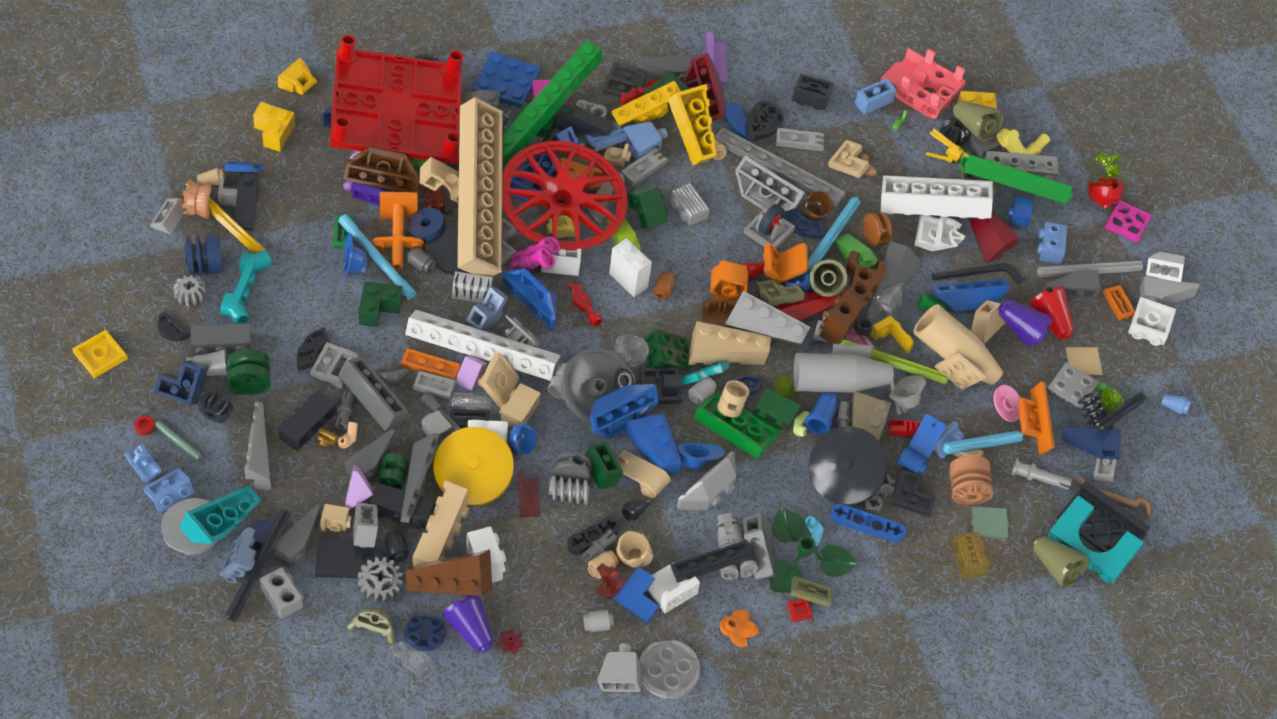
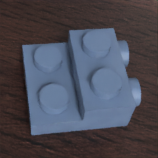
M247 527L233 540L220 572V576L230 583H236L238 578L243 577L246 571H250L255 564L253 557L256 551L251 549L255 538H253L255 530Z

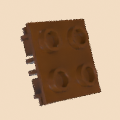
M720 299L718 301L703 300V323L732 328L726 326L725 323L734 309L737 299L735 301H726V299L720 301Z

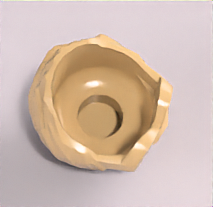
M627 531L620 537L616 552L623 563L630 567L638 568V566L644 567L651 562L653 558L652 549L643 533Z

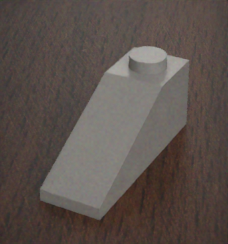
M1144 276L1140 285V297L1167 305L1194 297L1199 284Z

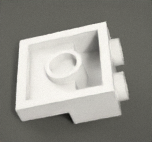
M1140 297L1128 333L1132 334V337L1135 339L1144 338L1149 340L1152 345H1164L1176 309Z

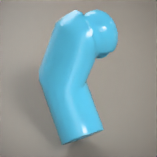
M809 516L805 520L806 527L812 534L811 537L815 541V546H818L823 534V527L815 517Z

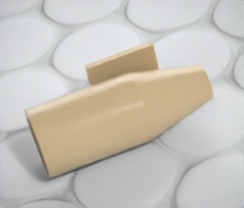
M937 304L931 307L917 322L914 334L945 359L937 363L935 368L957 387L963 390L980 381L993 385L1001 378L1003 370L984 343L940 305Z

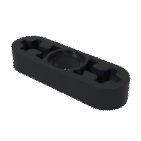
M608 517L570 536L567 542L568 551L573 555L584 553L593 545L592 542L594 540L588 537V534L592 532L597 533L599 538L603 536L602 531L605 534L609 529L613 534L617 535L620 529L619 521L616 518ZM607 525L614 526V530L611 528L607 529ZM573 542L576 544L580 543V547L573 546Z

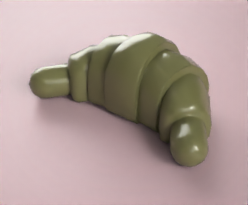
M364 608L362 612L358 613L347 624L349 631L360 627L366 628L369 631L382 634L390 644H394L396 641L390 616L379 608Z

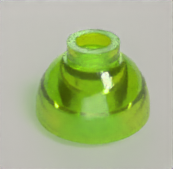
M1110 387L1106 388L1100 395L1102 396L1100 402L1105 403L1103 409H1107L1108 413L1125 402L1120 393Z

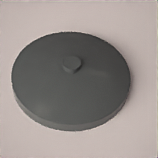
M602 348L583 350L572 357L563 370L561 390L564 400L569 409L579 419L592 424L590 414L595 400L616 391L612 387L615 371L619 368H628L630 370L626 362L614 352ZM624 376L620 377V384L622 386L626 384Z

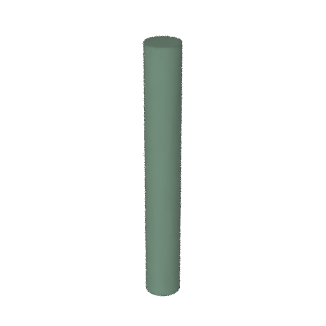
M158 420L155 423L157 429L194 459L199 461L203 457L199 451L163 422Z

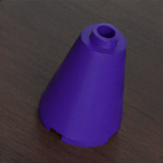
M1012 300L1003 301L998 307L999 316L1029 348H1031V344L1036 346L1048 332L1046 327L1048 324L1051 326L1052 318L1049 315Z
M467 595L465 596L466 599L458 600L443 611V616L476 652L481 651L484 653L493 647V635L480 596Z

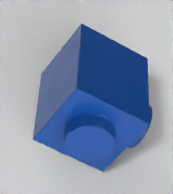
M1015 197L1012 206H1009L1008 210L1011 225L1028 228L1032 217V199Z

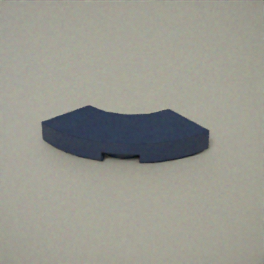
M798 210L784 213L783 219L795 226L794 233L811 239H823L826 233L821 221L809 220L802 216Z

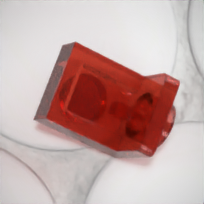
M601 563L596 569L603 582L596 590L599 594L610 600L624 585L618 577L619 572L613 566L608 567Z

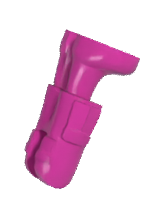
M549 236L537 244H532L524 250L515 252L512 257L513 261L510 264V270L525 268L529 271L538 267L539 263L543 268H553L555 266V258L552 254L558 253L560 250L558 241L554 237Z

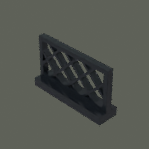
M1088 481L1082 484L1079 491L1057 516L1059 520L1077 496L1083 497L1089 504L1094 505V510H1101L1104 518L1094 519L1092 513L1090 519H1087L1084 523H1091L1093 532L1085 533L1080 528L1079 535L1102 552L1109 551L1107 548L1111 550L1117 544H1112L1111 535L1121 534L1123 537L1129 531L1142 541L1151 528ZM1116 521L1120 525V530L1110 531L1108 522ZM1105 522L1106 531L1096 532L1095 523ZM1107 535L1109 544H1100L1097 536Z

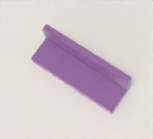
M707 32L705 54H709L721 84H726V43L714 42V33Z

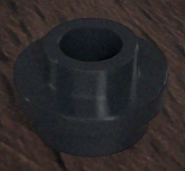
M860 318L855 322L854 330L859 335L867 336L871 334L873 326L869 319Z

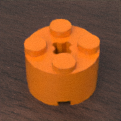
M722 260L719 262V265L712 269L710 293L714 295L717 301L718 299L720 301L724 299L726 301L739 299L743 291L748 293L747 266Z

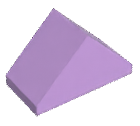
M471 355L466 356L456 377V384L472 391L478 383L479 376L485 373L490 361Z
M356 465L353 466L345 500V507L349 509L373 495V488Z

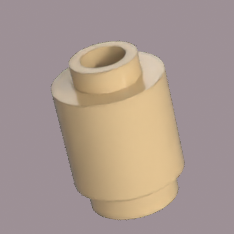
M605 551L588 562V572L592 577L600 579L616 568V565L619 563L618 558L612 551Z

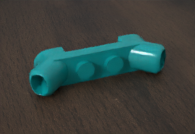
M266 250L254 254L243 252L239 261L240 273H242L234 294L226 292L220 309L221 315L231 317L234 324H245L249 319V313L243 303L250 296V286L255 284L256 272L264 270L272 264L271 257Z

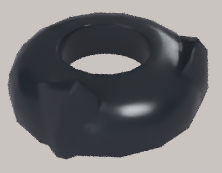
M619 368L615 371L614 384L612 385L614 389L618 390L624 387L620 384L621 376H624L626 379L624 386L635 385V376L631 370Z

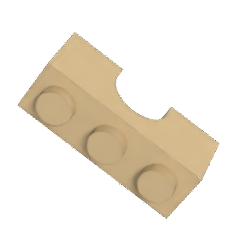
M430 157L420 167V184L434 191L441 185H444L450 192V199L459 204V172Z

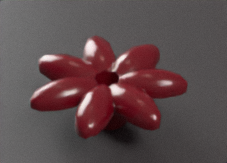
M512 629L509 630L508 636L500 633V637L503 640L498 641L497 645L504 646L503 653L511 649L516 654V646H524L521 641H518L522 634L514 636Z

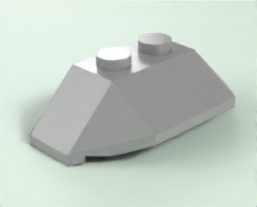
M744 156L735 170L741 196L762 210L765 207L769 209L774 204L780 205L785 209V212L795 209L805 194L802 190L747 156Z
M731 451L678 498L677 508L679 510H708L712 506L716 507L725 494H731L735 489L734 484L736 480L735 453Z

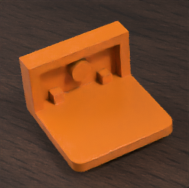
M771 243L764 245V273L767 277L775 280L777 284L808 271V252L805 243H801L781 253Z

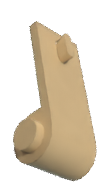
M623 450L616 457L623 470L622 474L639 482L642 494L648 498H655L671 482L669 475L663 469L626 450Z

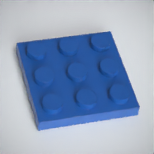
M492 51L473 87V91L500 92V102L521 108L532 90L533 80H537L541 72V67Z

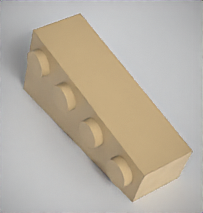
M697 321L692 333L688 365H695V363L712 365V363L728 361L729 365L731 363L764 365L770 352L771 336Z
M445 481L443 485L444 495L443 497L439 496L436 501L435 516L430 515L426 526V531L428 532H423L413 555V566L446 559L444 555L446 551H451L454 535H458L461 530L462 524L460 522L462 518L466 519L470 508L467 507V488Z

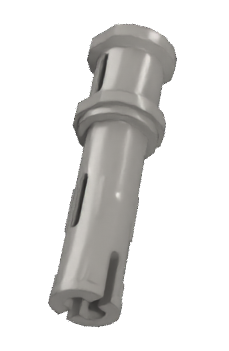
M1018 458L1015 459L1011 471L1013 476L1015 474L1026 477L1029 481L1035 479L1066 489L1067 491L1072 481V478L1039 469L1035 464L1032 463L1030 465L1021 462Z

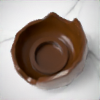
M814 191L806 198L803 208L809 218L819 221L828 216L833 204L831 198L825 192Z

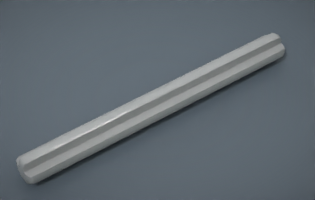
M1141 260L1045 266L1038 267L1037 275L1039 278L1066 276L1079 270L1098 271V274L1142 271L1143 263Z

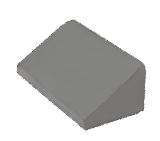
M181 198L166 199L150 227L171 234L183 216V211H186L185 208H182L183 200Z

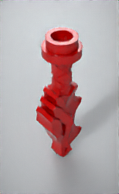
M651 80L644 88L638 87L635 89L633 87L629 93L622 91L619 104L625 105L644 96V91L658 81Z
M569 283L568 287L571 290L573 305L576 308L578 307L579 310L581 309V312L585 311L587 313L590 325L594 327L599 326L603 322L600 313L593 311L592 303L589 301L590 296L582 291L583 285Z

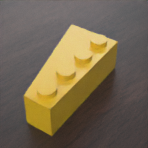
M707 84L677 92L668 99L693 166L708 162L717 156L714 133L711 130L712 119L709 116L708 109L710 106L709 99H707L706 95Z

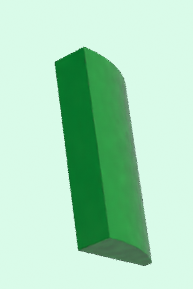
M716 391L698 407L694 419L758 460L781 431L744 407L738 417L723 415L717 407L722 393Z

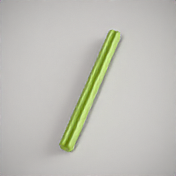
M843 339L841 342V344H858L846 339ZM873 348L871 349L870 359L891 364L894 368L942 384H946L948 378L942 375L939 370Z

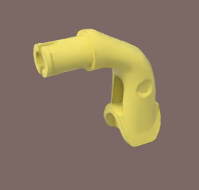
M1002 129L997 134L998 142L1009 153L1039 155L1043 147L1050 141L1049 136L1042 133L1035 142L1030 143L1025 148L1018 138V131Z

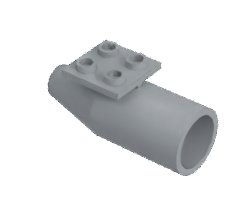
M833 344L832 354L796 353L793 373L795 391L854 393L893 383V365L870 359L871 345Z

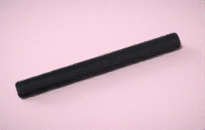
M285 509L279 511L255 557L253 568L247 572L225 615L226 619L232 622L237 620L291 516L289 511Z

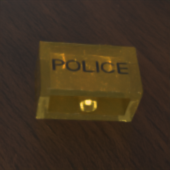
M979 533L956 534L952 547L961 578L985 576L987 569L990 567L989 558L985 556L984 541L980 539Z

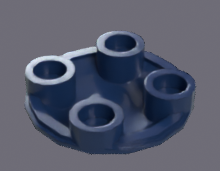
M414 615L410 617L409 622L405 626L404 637L413 648L421 651H431L443 643L445 631L441 619Z

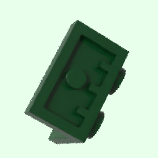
M655 329L642 340L647 368H659L666 364L686 371L691 369V365H688L689 353L685 337Z

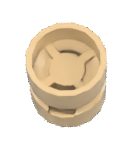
M728 381L718 402V410L725 416L738 417L749 395L748 387L739 381Z

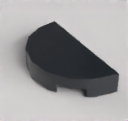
M165 311L160 314L157 324L162 337L170 341H183L190 337V333Z

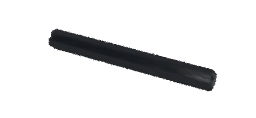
M1142 392L1137 393L1097 421L1094 429L1099 433L1103 432L1144 403L1146 395H1143Z

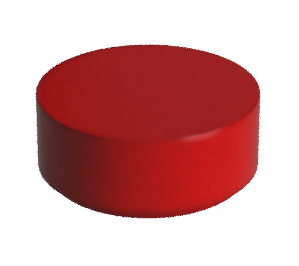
M140 416L135 420V431L139 435L147 436L155 430V422L150 416Z

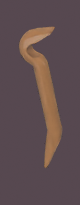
M1081 477L1077 479L1081 485L1086 481ZM1099 489L1119 504L1132 508H1137L1138 505L1144 506L1146 518H1149L1151 505L1146 499L1138 498L1132 500Z

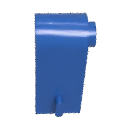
M926 413L909 446L905 448L899 457L897 464L910 472L923 475L928 467L926 462L947 424Z

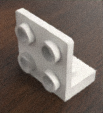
M668 565L652 575L656 580L647 590L665 614L697 595L700 582L694 577L677 583L671 566Z

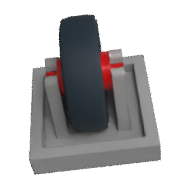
M774 204L769 209L765 207L744 228L743 233L763 247L771 243L777 249L794 231L795 226L783 219L785 209L778 204Z

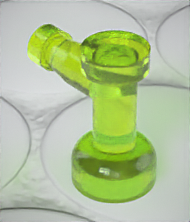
M1102 152L1097 155L1096 160L1106 167V174L1110 178L1119 174L1121 168L1117 164L1111 163L1120 160L1119 153L1107 156Z

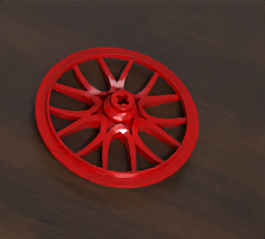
M565 141L537 143L518 152L508 162L502 173L503 210L513 226L524 236L536 243H539L546 237L533 230L551 218L552 237L557 240L558 217L562 215L570 217L575 233V241L557 240L560 249L565 251L588 249L603 243L619 229L627 211V192L623 180L607 159L588 147ZM554 153L570 154L564 167ZM548 154L555 167L556 178L548 176L534 160V157ZM574 156L590 162L588 168L579 178L571 180L568 171ZM529 161L535 173L517 170L521 165ZM594 166L605 175L588 178ZM513 176L525 178L539 185L542 191L510 188V182ZM610 182L615 195L587 194L583 190L595 184ZM510 194L530 200L514 210ZM616 200L615 215L602 206L600 202ZM537 205H543L549 209L529 227L518 216L524 210ZM586 207L596 210L609 218L611 222L602 231L580 209ZM579 221L596 232L597 235L579 241Z

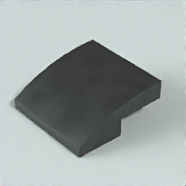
M613 63L602 91L622 97V91L629 93L633 87L635 89L643 87L647 72Z

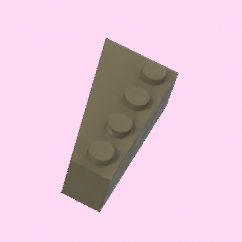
M854 392L851 401V426L868 431L879 441L891 403Z

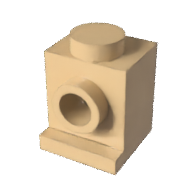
M325 504L320 521L321 531L329 528L332 531L339 532L340 530L346 531L347 528H350L352 516H349V508Z

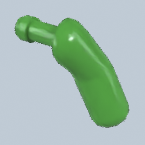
M904 110L903 116L894 122L893 130H899L900 126L907 121V110Z

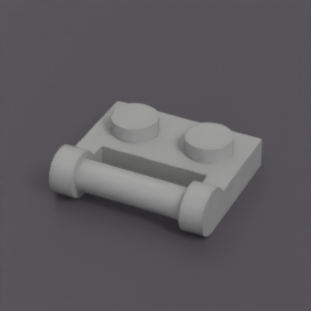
M326 342L310 371V376L331 383L335 387L342 388L345 384L339 377L348 360L358 358L359 356L353 351ZM342 357L346 358L347 360L338 376L333 375Z

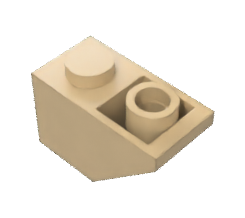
M986 300L975 311L971 332L984 344L1005 324V321L999 316L998 307L1001 303Z

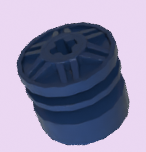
M219 233L206 234L205 242L201 243L199 234H196V243H192L191 235H186L184 254L189 274L195 275L194 266H198L199 274H203V265L208 266L210 273L223 272Z

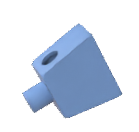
M651 122L623 127V133L627 134V140L624 142L629 144V150L636 161L654 148L660 151L662 140L668 138L665 128L656 130Z

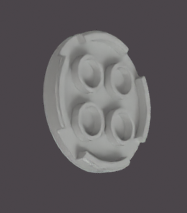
M188 498L173 504L166 511L161 522V531L165 543L170 548L185 555H198L209 551L215 546L218 541L211 544L191 542L179 528L186 512L207 504L209 501L199 498Z
M677 640L656 641L646 647L639 659L641 683L649 692L661 698L675 699L685 696L695 688L700 677V664L696 653L688 645Z

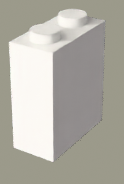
M626 238L612 248L609 274L633 297H636L648 288L652 262Z

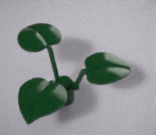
M784 506L778 510L773 523L774 534L783 543L791 540L799 542L797 547L799 554L793 565L786 560L774 562L775 576L769 577L772 591L777 593L790 592L792 590L793 577H803L802 572L795 568L802 556L808 557L813 552L818 559L822 560L820 563L821 570L830 577H840L856 565L855 558L848 551L837 545L824 546L821 556L818 548L815 547L814 539L810 536L802 537L806 531L804 519Z

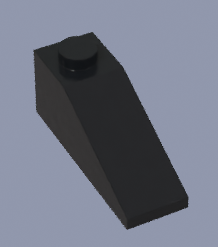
M562 105L555 114L557 129L560 131L567 127H572L575 134L610 136L614 127L613 122L578 106Z
M240 172L235 222L244 230H253L260 190L259 173Z

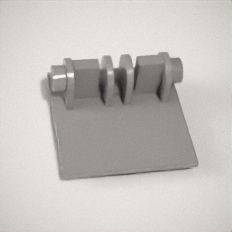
M507 315L505 316L513 325L511 329L508 328L505 331L506 338L541 349L538 346L540 342L528 329L526 330L516 318L511 320Z
M1065 363L1047 389L1051 391V394L1054 393L1059 397L1061 396V400L1063 398L1066 399V403L1069 401L1072 405L1076 406L1075 408H1081L1084 406V403L1078 404L1077 401L1091 393L1099 381Z

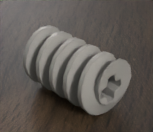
M553 475L550 479L548 499L552 495L553 501H556L558 496H560L561 502H564L565 498L568 497L569 503H572L573 499L576 498L577 504H580L581 500L584 499V503L587 505L590 485H588L587 479H584L581 485L579 478H576L573 484L571 477H568L567 481L564 482L563 476H560L559 480L556 481L555 475Z

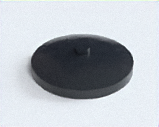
M458 208L448 210L442 213L445 219L443 231L431 240L426 241L424 239L425 252L436 261L435 267L451 275H455V271L469 273L458 268Z
M844 426L827 432L817 441L809 458V475L812 484L824 498L836 504L856 505L867 501L879 491L887 474V457L883 446L871 433L858 427Z

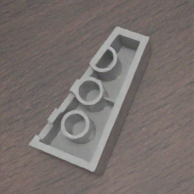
M745 291L742 292L725 323L728 327L771 336L772 338L798 345L803 344L811 329L806 324Z

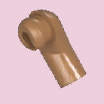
M862 154L860 159L868 161L869 156ZM869 164L864 175L874 177L877 170Z

